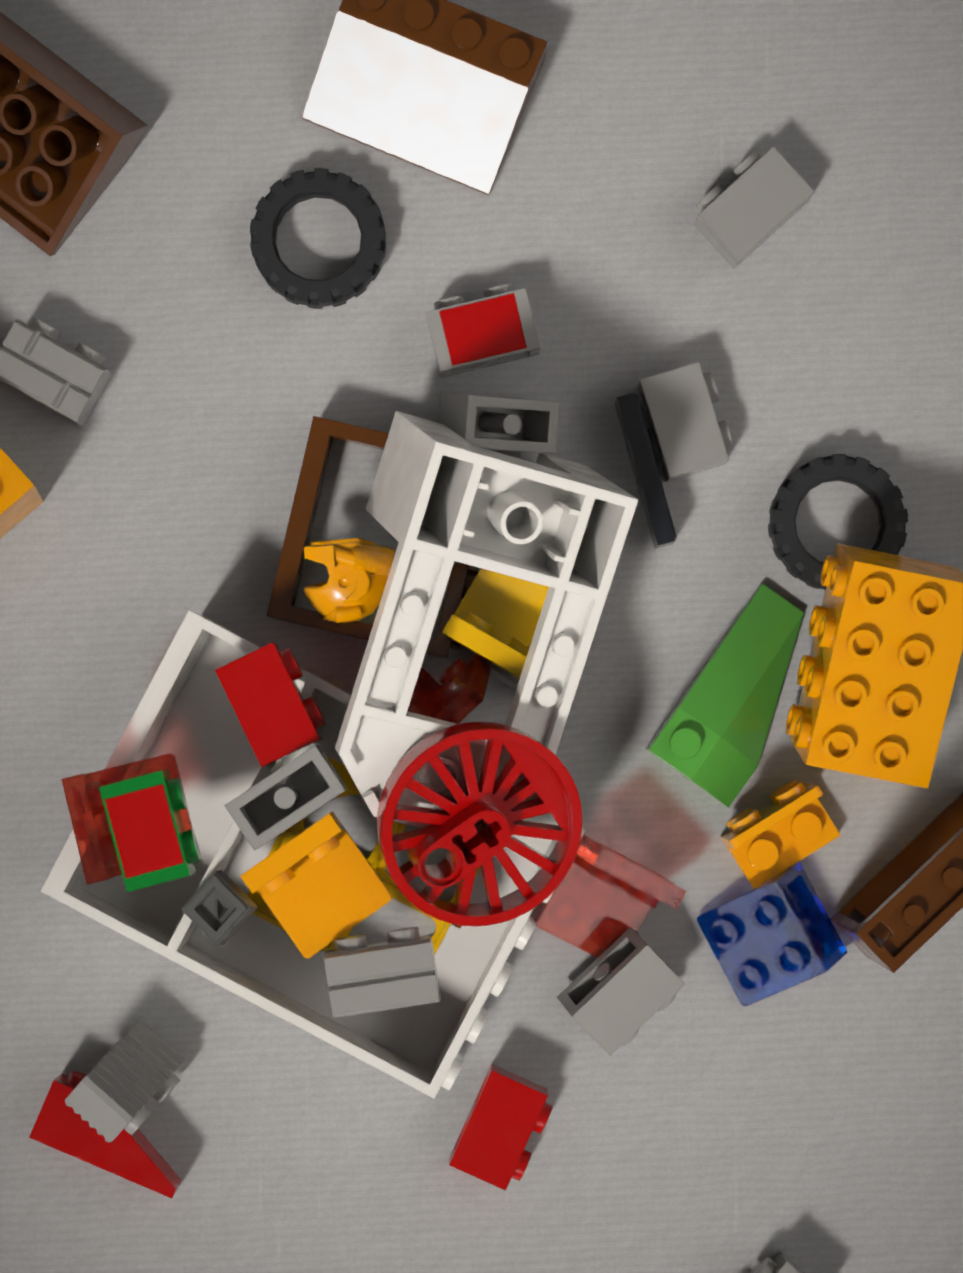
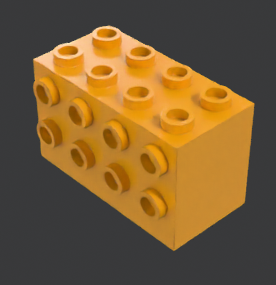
M836 543L834 556L827 555L823 563L821 585L826 586L822 606L815 605L811 614L809 635L814 636L810 656L803 655L799 664L797 684L803 687L799 704H792L788 711L786 734L791 735L790 740L805 765L928 789L963 650V572L954 566Z

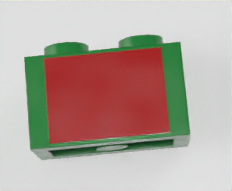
M165 769L99 787L127 892L190 876L196 872L193 862L201 861V854L193 829L185 831L179 810L186 809L187 802L179 777L171 779L169 770Z

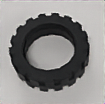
M314 168V172L304 173V170L293 172L290 174L291 177L283 182L281 179L275 182L270 187L271 191L265 198L262 196L256 206L257 212L250 224V247L258 270L270 288L285 297L287 301L296 305H307L312 309H323L322 306L333 305V307L346 304V300L354 296L357 298L367 290L366 286L372 280L374 281L380 272V266L386 254V232L380 208L363 185L352 181V177L344 173H331L328 169ZM312 198L332 199L345 206L356 218L361 232L360 249L352 265L339 276L323 281L305 279L291 272L280 259L276 246L278 226L285 213L297 203Z
M833 454L809 461L785 479L777 490L775 499L772 500L770 506L768 533L774 545L773 551L777 559L781 560L785 565L787 572L812 588L826 590V586L821 585L823 562L818 561L806 552L797 536L795 521L799 504L807 493L826 482L842 481L854 484L870 496L878 510L880 525L876 543L870 550L898 555L901 547H904L907 538L905 530L906 523L908 522L907 508L904 509L901 500L904 498L902 492L897 485H893L889 479L890 475L881 467L876 468L870 464V461L858 456L854 458L847 456V454Z

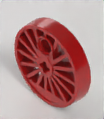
M467 722L441 729L429 735L412 747L401 758L387 779L381 794L377 813V833L384 862L390 876L398 889L414 906L424 913L450 924L475 927L489 926L515 919L529 912L547 899L560 885L570 870L579 848L582 833V808L578 790L567 768L542 743L508 725L494 722ZM487 740L479 782L477 783L470 741ZM456 745L466 795L438 756L441 752ZM503 745L511 757L495 780ZM429 761L457 802L413 776ZM522 772L525 778L513 786ZM408 788L443 810L398 804L404 789ZM535 792L539 797L536 799L524 801ZM550 813L558 825L522 820ZM394 819L430 824L423 828L392 835ZM483 819L487 826L478 832L474 824ZM512 835L556 840L557 842L552 853L547 857ZM438 848L447 849V854L440 863L436 865L425 864L427 856L432 851ZM503 848L511 849L541 867V869L532 879L526 882ZM407 850L409 861L399 867L394 853ZM494 856H496L518 888L501 898L492 860ZM481 867L487 902L469 904L476 869ZM417 876H420L426 883L422 891L410 882ZM457 883L453 903L438 899L445 888Z

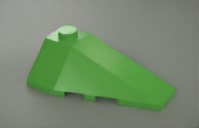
M762 583L645 748L728 808L759 765L804 612Z

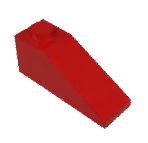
M71 1071L69 1076L61 1073L51 1084L29 1138L172 1199L182 1180L142 1132L137 1129L131 1136L123 1129L112 1142L105 1141L104 1135H99L96 1128L90 1127L88 1121L82 1120L80 1114L74 1113L73 1107L66 1106L65 1099L83 1080L86 1074Z

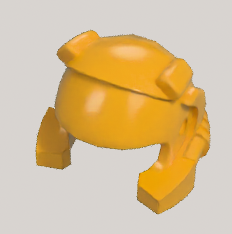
M363 538L313 541L311 546L304 547L305 559L324 564L327 567L329 578L325 582L305 586V595L315 610L324 616L323 620L337 623L361 620L372 614L379 606L396 551L393 548Z

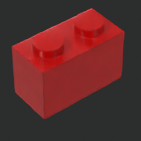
M272 642L215 670L261 767L270 765L323 739L318 728L326 725L325 719L314 697L311 696L304 700L295 680L303 677V674L290 648L281 651L278 644Z
M491 1063L450 1154L449 1165L505 1191L511 1178L520 1181L532 1154L525 1150L526 1144L532 1131L539 1134L542 1133L553 1108L552 1105L546 1103L548 1098L547 1088Z

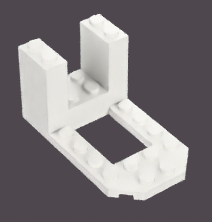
M399 411L395 412L366 510L399 543L335 746L336 751L374 817H377L378 806L386 781L401 758L424 738L441 729L456 725L455 723L407 711L454 561L549 587L505 725L530 735L556 755L638 503L637 498L586 465L544 453H539L536 463L473 446L444 424ZM487 740L470 741L477 783L479 782ZM456 745L441 752L438 756L466 795ZM503 745L495 780L511 757ZM429 761L413 776L457 802ZM522 772L513 786L525 778ZM408 788L404 789L398 804L443 810ZM535 792L524 801L536 799L539 797ZM483 819L474 824L478 832L487 826ZM393 820L394 822L419 828L430 825L427 823Z

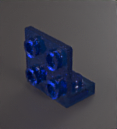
M800 862L773 877L765 885L705 911L697 917V922L742 1006H749L824 974L848 953Z

